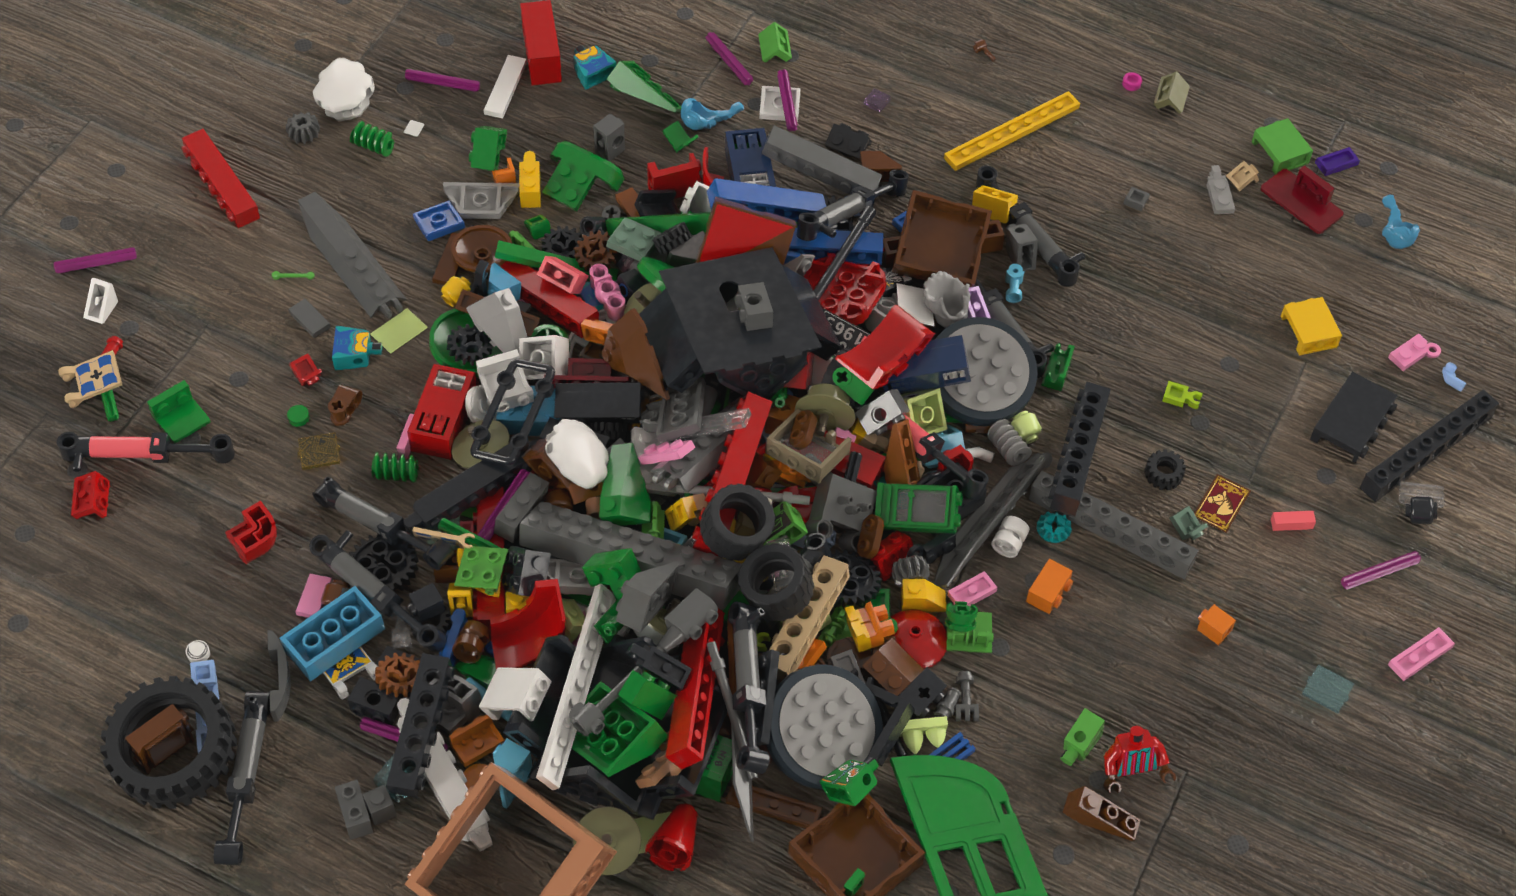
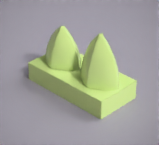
M562 598L566 619L564 636L569 638L572 643L581 633L585 615L574 599Z
M947 716L909 720L900 737H903L905 744L915 755L922 746L923 735L925 734L930 743L939 748L946 736L948 727Z

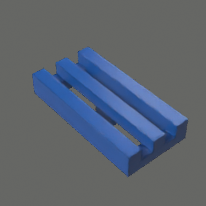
M959 732L929 755L940 756L960 742L943 756L952 757L962 748H965L964 752L955 757L956 759L964 760L974 753L976 748L973 745L971 746L967 738L964 739L963 734Z

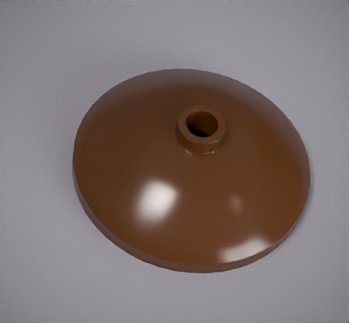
M475 225L462 230L455 236L451 245V253L454 261L467 271L475 272L478 263L482 259L489 262L485 272H490L491 264L496 263L500 266L506 262V260L495 258L498 240L512 243L506 232L497 227Z

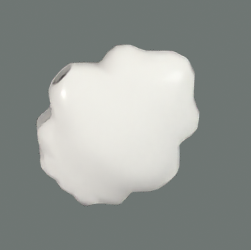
M337 58L320 72L319 82L313 90V96L316 103L325 109L327 116L335 118L338 122L360 117L369 107V99L373 95L375 88L372 76L365 73L364 66L361 63L350 61L346 58Z
M562 419L553 427L554 430L546 435V454L564 477L585 489L593 488L597 483L602 482L608 474L606 466L609 461L608 451L593 430L583 422Z

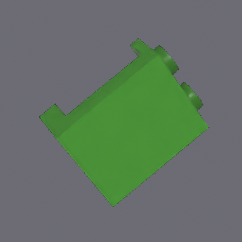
M1288 118L1276 121L1265 127H1259L1254 131L1251 141L1253 145L1260 143L1274 161L1272 171L1275 175L1284 168L1292 170L1308 164L1313 153V149Z

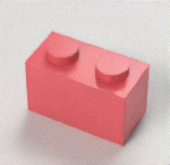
M552 256L544 257L537 272L538 276L571 294H580L589 275Z

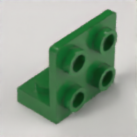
M185 380L147 401L152 417L163 431L168 433L173 443L181 441L211 422L207 414L193 399L189 385Z

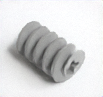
M1001 419L990 427L988 439L1009 465H1019L1031 456L1032 450L1030 447H1027L1026 442L1018 435L1014 427L1009 424L1010 422L1006 419Z

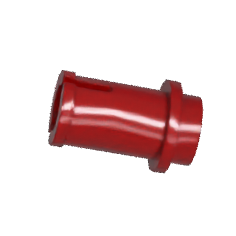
M117 336L108 338L107 345L102 354L113 350L116 355L118 350L123 348L122 339Z

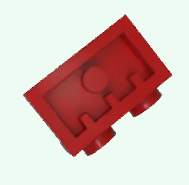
M97 471L75 478L71 516L79 519L95 513L101 518L106 517L110 481Z
M899 530L882 540L878 553L874 558L870 559L874 562V565H877L876 571H880L879 578H882V581H886L892 576L891 568L893 563L898 562V559L905 558L908 550L913 546L911 537Z

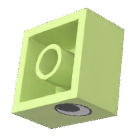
M940 388L901 395L910 410L905 415L926 432L931 434L947 430Z

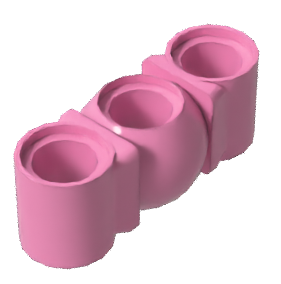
M595 264L589 271L590 285L594 289L597 301L604 305V310L607 311L609 319L618 321L624 316L625 298L621 295L619 285L612 280V276L608 273V268L603 264Z

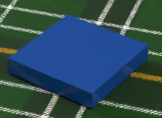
M450 200L413 213V218L427 241L465 228L464 221Z

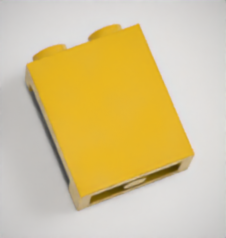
M1323 297L1310 298L1296 303L1290 302L1284 305L1281 318L1282 320L1288 319L1298 340L1296 350L1299 356L1338 347L1342 334Z

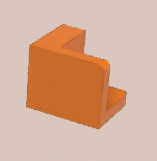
M511 157L507 158L508 168L492 171L495 183H516L515 169Z

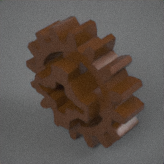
M600 230L595 235L590 231L589 237L582 235L584 240H578L577 244L579 247H574L575 259L580 268L584 267L585 272H588L595 264H603L608 269H611L610 263L616 264L615 257H619L617 251L610 248L609 252L607 251L606 245L610 236L608 232L602 235Z

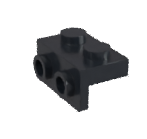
M840 123V126L833 124L825 146L860 160V151H866L868 144L871 145L872 140L868 137V133L858 130V132L852 131L850 126Z

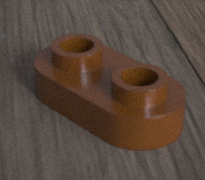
M810 410L801 411L795 417L789 442L796 450L806 448L812 441L817 417Z
M868 515L862 523L857 552L866 559L874 558L879 551L884 521L877 515Z

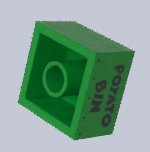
M718 735L695 793L721 802L733 775L732 740Z

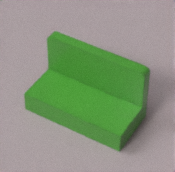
M773 22L759 33L762 61L766 63L776 55L786 62L792 58L788 31Z

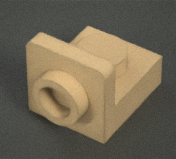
M1243 161L1229 172L1226 178L1240 192L1252 181L1255 183L1259 181L1257 176L1259 172L1252 164L1248 165Z

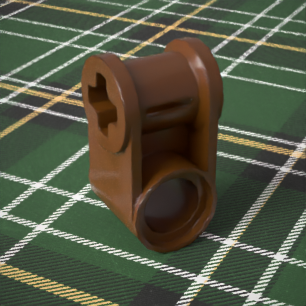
M342 384L338 386L334 396L328 403L331 422L334 425L343 426L349 422L352 414L361 403V390Z

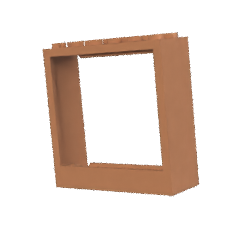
M491 762L482 769L477 783L467 790L462 804L452 811L450 821L438 831L437 839L432 846H429L423 852V859L418 866L409 872L408 880L405 883L408 888L419 896H438L428 888L500 785L577 841L539 896H587L617 851L510 771Z

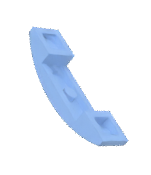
M214 660L190 663L191 679L195 684L198 685L199 682L204 684L219 699ZM196 712V739L199 754L205 743L207 726L202 716Z

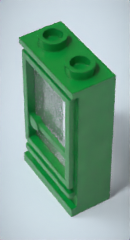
M878 482L875 515L883 519L884 531L899 530L956 534L957 527L961 525V515L958 514V506L962 505L963 496L956 485L937 486L885 484Z

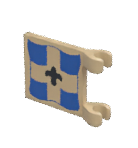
M113 350L75 366H65L58 370L60 377L65 382L72 380L76 376L79 392L68 393L64 396L65 402L69 404L70 408L77 407L86 399L122 386Z
M417 527L413 528V534L417 538L431 541L442 539L448 544L459 546L462 549L473 548V545L465 543L467 537L475 538L472 533L456 536Z

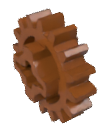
M403 652L402 656L394 653L393 658L386 655L385 662L380 660L378 667L375 668V682L379 684V689H386L387 695L394 692L395 697H398L399 693H403L404 697H407L408 692H412L420 660L415 661V655H411L409 658L406 657L405 652Z

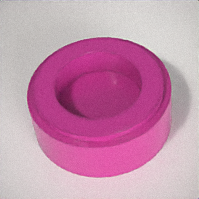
M1130 72L1124 75L1122 85L1125 89L1129 91L1140 89L1142 78L1139 74Z

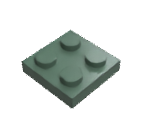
M625 217L608 239L606 247L640 261L642 257H648L655 247L652 239L661 234V232Z

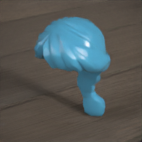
M688 98L682 103L681 119L689 129H711L717 122L732 118L735 114L743 111L744 106L742 103L736 102L731 105L729 110L714 111L707 109L696 99Z
M1394 195L1383 197L1382 203L1384 207L1389 208L1391 211L1388 223L1382 229V236L1386 238L1389 245L1393 248L1403 249L1412 246L1420 232L1418 224L1402 222L1400 218L1401 213L1396 205Z

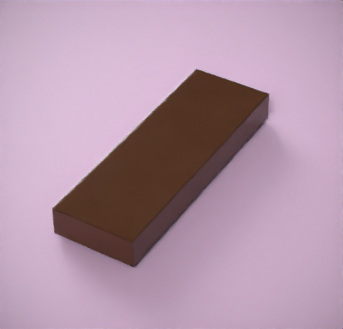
M451 233L432 278L435 284L445 285L451 277H457L461 267L454 261L451 253L452 241L457 233Z

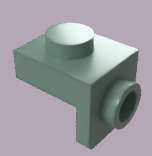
M1190 506L1183 508L1169 518L1182 540L1188 538L1195 540L1204 534L1202 530L1208 527L1207 523H1199Z

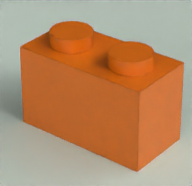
M1049 558L1029 589L1026 602L1050 614L1054 607L1057 609L1063 600L1061 596L1063 592L1070 590L1073 584V580H1071L1073 570Z

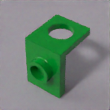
M676 121L662 131L676 153L692 144L699 137L695 135L690 139L679 121Z

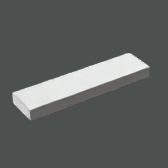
M507 56L484 108V115L498 118L504 117L527 64L525 58Z

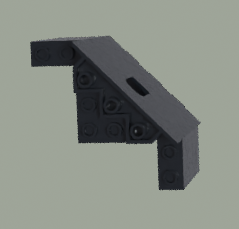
M773 247L660 270L659 273L666 288L639 314L646 324L648 333H646L647 340L650 345H653L667 386L680 393H683L703 373H715L720 384L743 396H746L749 391L770 400L808 364L807 352H811L828 361L842 348L808 279L782 265ZM764 282L773 309V327L747 331L745 323L740 321L739 310L729 312L726 303L738 293V285Z
M564 635L547 637L533 668H539L552 681L534 720L529 721L520 711L515 710L512 712L504 730L507 736L523 748L529 750L536 757L527 778L538 782L541 781L536 776L576 646ZM614 635L608 644L603 641L588 694L600 681L613 689L637 666L635 664L636 660L625 654L629 645L635 643L642 648L644 645L649 647H657V645L646 636L626 640L623 636ZM682 655L671 656L681 662ZM714 685L702 761L682 769L678 775L663 777L655 786L639 788L635 780L642 774L641 770L656 760L655 756L662 752L660 748L652 755L610 777L571 749L560 788L551 791L565 796L567 793L580 796V801L598 806L599 803L604 806H612L625 811L629 815L633 813L654 820L663 799L694 796L727 714L720 686ZM670 687L669 691L676 694V689ZM674 701L662 720L645 712L655 719L666 733L670 731Z

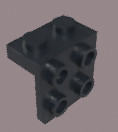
M510 546L505 560L507 564L506 572L502 576L503 589L517 595L530 596L534 589L535 581L547 580L551 553Z

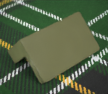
M1177 71L1161 77L1154 106L1160 109L1171 105L1179 114L1183 112L1190 86Z

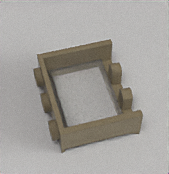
M797 409L767 437L766 454L820 484L821 480L846 455L850 454L852 439L847 437L838 445L836 444V432L834 430H829L825 437L816 434L817 422L811 443L802 450H796L790 444L789 439L795 417L801 412V410Z

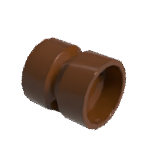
M470 620L465 622L452 647L454 656L464 663L472 664L478 662L490 638V630L479 621Z

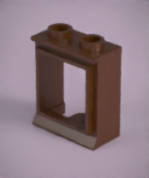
M173 704L125 737L132 747L131 751L135 755L134 759L147 775L152 768H155L183 748L190 740L194 742L191 733L194 729L188 722L190 720L183 709L177 710Z

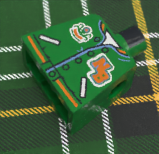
M868 757L864 762L848 760L819 782L829 800L856 806L877 785V779L873 772L879 765L872 757Z

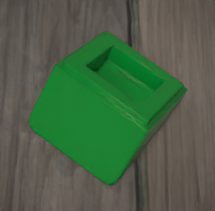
M538 215L524 221L534 240L544 237L545 233L550 234L549 220L543 215Z

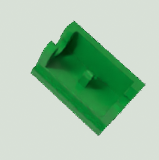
M1056 344L1041 386L1062 391L1075 346L1069 345L1067 350L1063 351L1060 349L1061 344Z

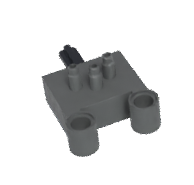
M850 452L844 478L835 474H827L821 480V483H818L810 517L805 523L808 531L806 536L812 533H822L827 539L833 533V526L846 530V533H843L839 538V547L842 551L846 549L847 552H857L863 520L873 513L877 491L856 483L862 459L861 453Z

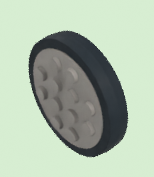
M972 317L949 325L936 339L962 335L967 353L971 382L939 387L944 412L960 422L973 426H992L1001 419L1010 420L1027 405L1036 386L1037 364L1029 344L1015 329L991 318Z
M813 665L798 669L785 677L776 686L770 740L766 747L775 764L787 777L806 787L823 789L819 781L848 760L864 762L868 758V754L883 731L880 708L866 684L853 673L833 665Z

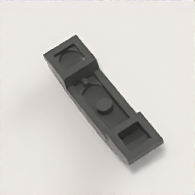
M267 630L268 652L271 661H278L279 690L270 691V712L273 721L279 722L289 700L291 676L288 661L279 638L272 630Z

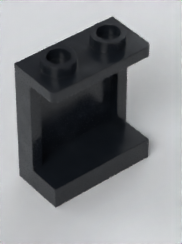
M675 189L641 190L634 204L640 217L680 214L674 203Z

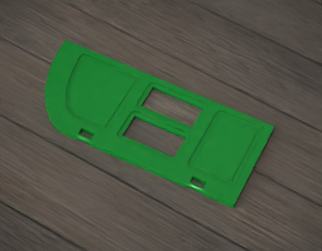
M912 755L890 759L892 769L920 844L925 852L927 863L940 896L954 895L938 852L961 847L980 896H1048L1017 817L1010 805L1008 794L1002 783L993 774L973 763L951 757ZM1000 804H1004L1008 814L1003 813ZM1001 840L1020 889L995 894L977 844Z

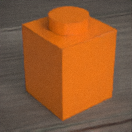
M1214 604L1209 610L1204 609L1198 617L1200 622L1197 630L1217 645H1220L1232 631L1236 620Z

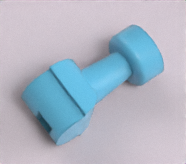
M1011 264L1006 271L1005 282L1010 285V288L1006 291V300L1010 303H1018L1022 300V291L1019 289V284L1023 282L1024 271L1019 264Z

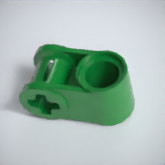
M845 367L837 368L833 373L834 383L860 405H863L875 390ZM842 374H847V375H846V377L848 378L847 382L842 381V380H843V378L841 377Z

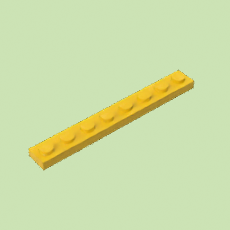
M1068 91L944 153V160L954 171H957L1079 109L1080 102Z

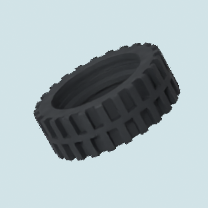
M169 676V681H163L161 677L154 678L153 684L147 685L145 682L139 684L140 689L132 693L129 690L124 694L127 699L122 704L117 702L113 706L116 712L113 717L108 715L105 720L108 729L107 731L102 730L101 738L106 745H101L100 751L106 758L103 760V763L110 772V776L131 798L134 797L143 805H146L148 802L153 808L161 809V805L165 804L169 809H175L179 802H183L187 806L193 804L191 799L199 796L201 799L207 796L205 791L210 786L216 788L220 784L217 780L220 775H227L230 770L226 766L228 760L234 761L235 753L232 751L231 746H237V738L232 733L236 729L228 711L216 695L209 691L204 684L199 682L196 685L191 678L187 677L184 678L183 682L177 676ZM171 704L177 709H192L200 714L206 723L207 735L201 751L189 765L176 773L161 777L146 776L135 767L131 758L132 747L125 737Z

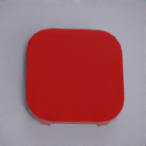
M827 253L828 257L817 260L813 259L811 268L804 275V278L808 279L813 290L833 261L835 253ZM844 261L819 300L822 309L824 308L856 326L863 323L869 317L886 289L885 273L880 268L879 263L872 261L870 266Z

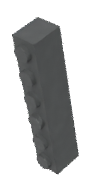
M775 125L769 133L761 153L770 159L776 160L848 194H851V190L860 185L873 191L878 188L882 177L881 174Z

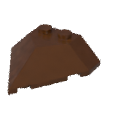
M633 308L609 328L602 350L603 359L610 364L612 369L631 377L668 400L670 396L668 391L664 389L663 375L653 345H649L645 337L646 333H648L646 324L637 310Z

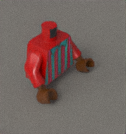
M1140 726L1131 727L1128 733L1118 734L1114 744L1104 755L1105 775H1108V778L1104 781L1103 786L1110 794L1113 784L1114 790L1117 793L1121 791V785L1115 780V777L1158 770V766L1162 768L1159 776L1164 783H1166L1165 775L1170 773L1174 781L1176 780L1175 773L1168 767L1169 759L1165 746L1157 737L1151 736L1149 730L1143 729Z

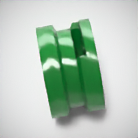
M955 601V605L949 603L946 607V614L948 616L945 619L946 627L959 632L972 631L976 628L977 607L973 604L968 606L967 602Z

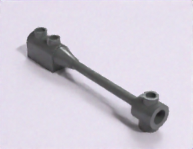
M697 588L692 591L664 618L667 632L656 648L666 653L682 642H686L689 638L697 640L703 631L701 627L706 622L712 625L718 618V607L715 602ZM636 666L633 669L634 671L642 674L644 671L640 669L639 666ZM631 672L596 705L590 702L584 705L579 702L572 707L569 718L578 732L584 736H588L592 732L597 735L604 729L605 723L603 721L605 717L602 712L619 697L618 693Z

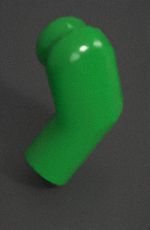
M787 387L780 389L770 399L773 401L772 404L778 408L784 407L789 395L787 394Z

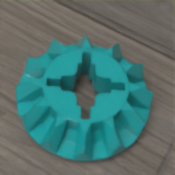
M1048 511L1045 515H1041L1036 526L1040 537L1051 543L1065 541L1070 536L1072 530L1071 521L1067 520L1066 514L1062 516L1058 511L1055 513ZM1054 522H1056L1057 528L1055 529V532H1052L1053 529L1051 525Z

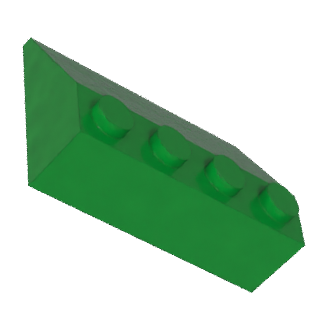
M600 681L587 695L585 705L588 702L596 705L612 689ZM619 696L602 712L605 717L603 721L605 723L604 729L597 735L592 732L588 736H584L576 731L571 749L610 777L652 755L669 736L655 719Z

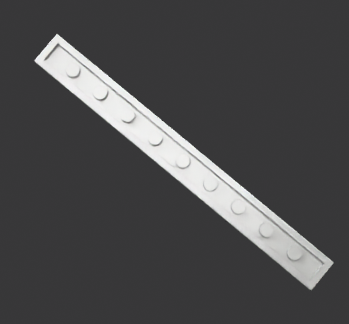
M599 584L594 588L536 776L539 781L551 790L560 788L577 731L571 723L569 713L575 704L581 702L585 705L604 641L594 625L616 601L614 594L603 584Z

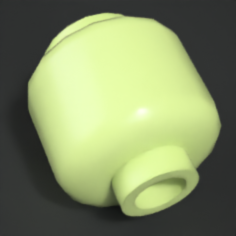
M1028 411L1016 414L1012 418L1011 425L1018 432V435L1022 437L1023 441L1030 444L1038 440L1037 435L1041 433L1042 427L1036 415L1028 413Z

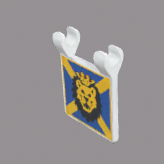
M359 647L323 672V674L343 700L349 696L347 687L343 682L366 669L372 680L375 681V668L377 665L372 662L363 648Z

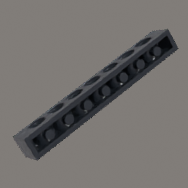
M1086 381L1084 389H1079L1076 400L1080 401V403H1075L1072 414L1076 416L1072 415L1069 423V428H1072V430L1068 429L1065 437V442H1068V444L1064 443L1061 451V456H1064V458L1060 457L1057 465V470H1060V472L1056 471L1052 482L1056 487H1051L1048 496L1049 499H1052L1051 509L1073 516L1076 515L1111 391L1110 388Z
M1483 389L1366 473L1360 489L1374 502H1377L1490 420L1499 402Z

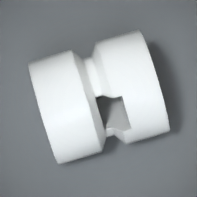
M1006 516L999 527V531L992 540L991 545L993 549L1002 556L1016 557L1022 547V542L1025 541L1029 533V526L1018 517Z

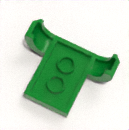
M563 141L556 144L550 155L552 160L556 162L561 161L542 193L578 211L597 178L615 191L619 190L625 178L623 172L613 163L573 143Z

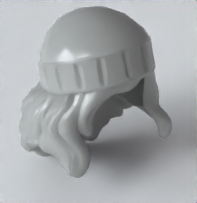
M938 271L937 274L932 273L931 278L928 277L923 287L925 306L934 313V317L940 326L947 328L959 320L968 318L970 285H964L958 278H953L945 271Z

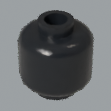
M1412 497L1410 504H1405V515L1410 517L1412 524H1432L1434 519H1437V502H1434L1432 497Z

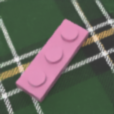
M681 439L670 444L668 442L658 446L652 444L644 449L645 453L639 456L638 459L642 465L678 460L696 447L692 440L682 441Z
M1439 627L1390 660L1388 666L1405 681L1453 648L1455 643Z

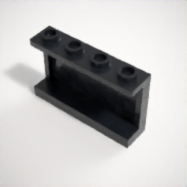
M1352 371L1314 427L1310 440L1318 443L1322 437L1353 454L1352 462L1354 463L1360 457L1364 459L1370 448L1368 444H1373L1379 435L1377 430H1383L1388 421L1387 415L1392 416L1396 410L1397 404H1395L1398 395Z

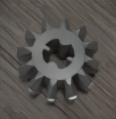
M300 112L298 115L293 113L292 118H288L286 132L290 140H294L296 144L303 142L305 145L306 141L313 142V138H318L320 125L315 115H311L309 112L306 114Z
M906 556L903 559H898V562L893 563L891 568L893 580L899 587H902L903 579L928 580L930 575L929 565L926 559H923V556Z

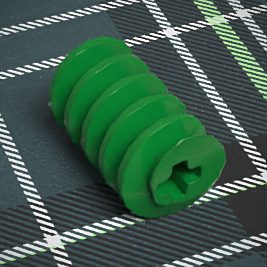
M360 121L351 132V144L355 143L357 146H362L364 149L382 154L384 157H388L393 151L394 140L392 139L391 132L386 133L384 129L379 131L378 127L374 126L372 128L371 124L365 125L364 121Z
M378 452L375 453L372 461V478L376 476L378 480H381L384 476L385 480L389 481L393 476L394 481H399L401 477L403 482H407L410 477L412 483L417 481L419 460L414 461L413 455H410L408 461H406L404 454L397 460L395 453H393L391 459H388L387 453H384L382 458L379 457Z

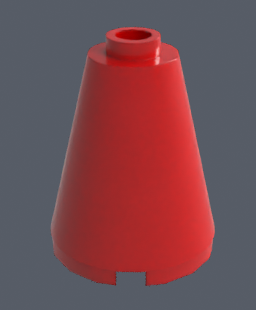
M677 805L647 842L645 851L646 853L649 852L651 855L649 859L660 868L668 871H674V868H681L680 871H684L689 868L693 857L698 813L692 805Z

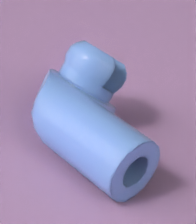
M1449 362L1442 369L1444 381L1461 392L1466 382L1456 377L1455 370L1457 366Z

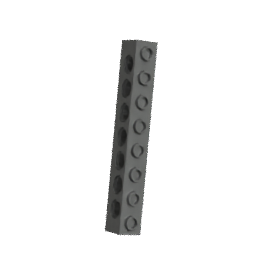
M1041 471L1031 487L1029 500L1055 513L1057 510L1050 508L1052 499L1048 498L1051 487H1056L1055 484H1052L1054 476ZM1085 492L1082 493L1075 516L1058 511L1062 516L1066 514L1067 520L1184 580L1194 565L1199 551Z

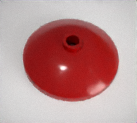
M912 609L900 611L890 617L898 625L897 632L890 636H895V641L923 669L926 667L931 668L941 661L947 650V632L939 619L928 612ZM912 631H918L919 633L914 634Z

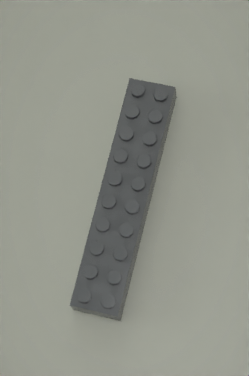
M541 501L520 523V546L536 551L549 552L551 556L583 566L595 553L632 548L641 571L678 562L680 565L671 594L686 598L697 588L709 596L721 610L727 607L740 590L738 573L741 569V563L715 556L712 553L699 551L689 546H683L670 540L654 537L651 534L638 532L628 527H622L609 521L593 518L590 515L561 508L548 502Z

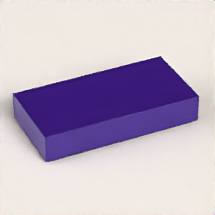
M1348 147L1316 158L1315 164L1324 176H1328L1357 166L1360 160L1352 149Z

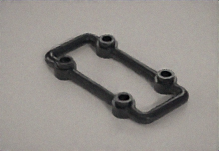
M514 359L509 363L505 371L498 374L497 382L499 386L482 424L472 430L474 441L470 452L474 458L503 465H512L517 461L520 453H525L529 449L530 443L527 437L544 399L551 397L554 392L552 381L555 376V369L551 365L524 359ZM520 367L546 373L545 377L538 380L535 384L537 395L520 433L514 435L510 440L513 448L510 456L480 451L481 445H485L490 441L491 433L488 429L506 390H510L515 386L516 380L513 374L516 368Z

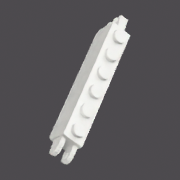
M407 698L397 702L399 714L401 715L397 723L399 733L401 732L409 703ZM427 722L419 723L417 728H424ZM438 731L436 744L431 746L429 753L431 754V763L429 768H425L424 776L450 820L452 811L465 800V794L468 790L465 785L467 779L461 769L457 771L454 763H456V760L450 750L445 751L443 744H445L444 739ZM415 744L411 747V750L416 751L420 749L422 745ZM485 809L482 810L462 839L467 842L471 840L479 851H483L493 845L488 832L487 822L490 818Z

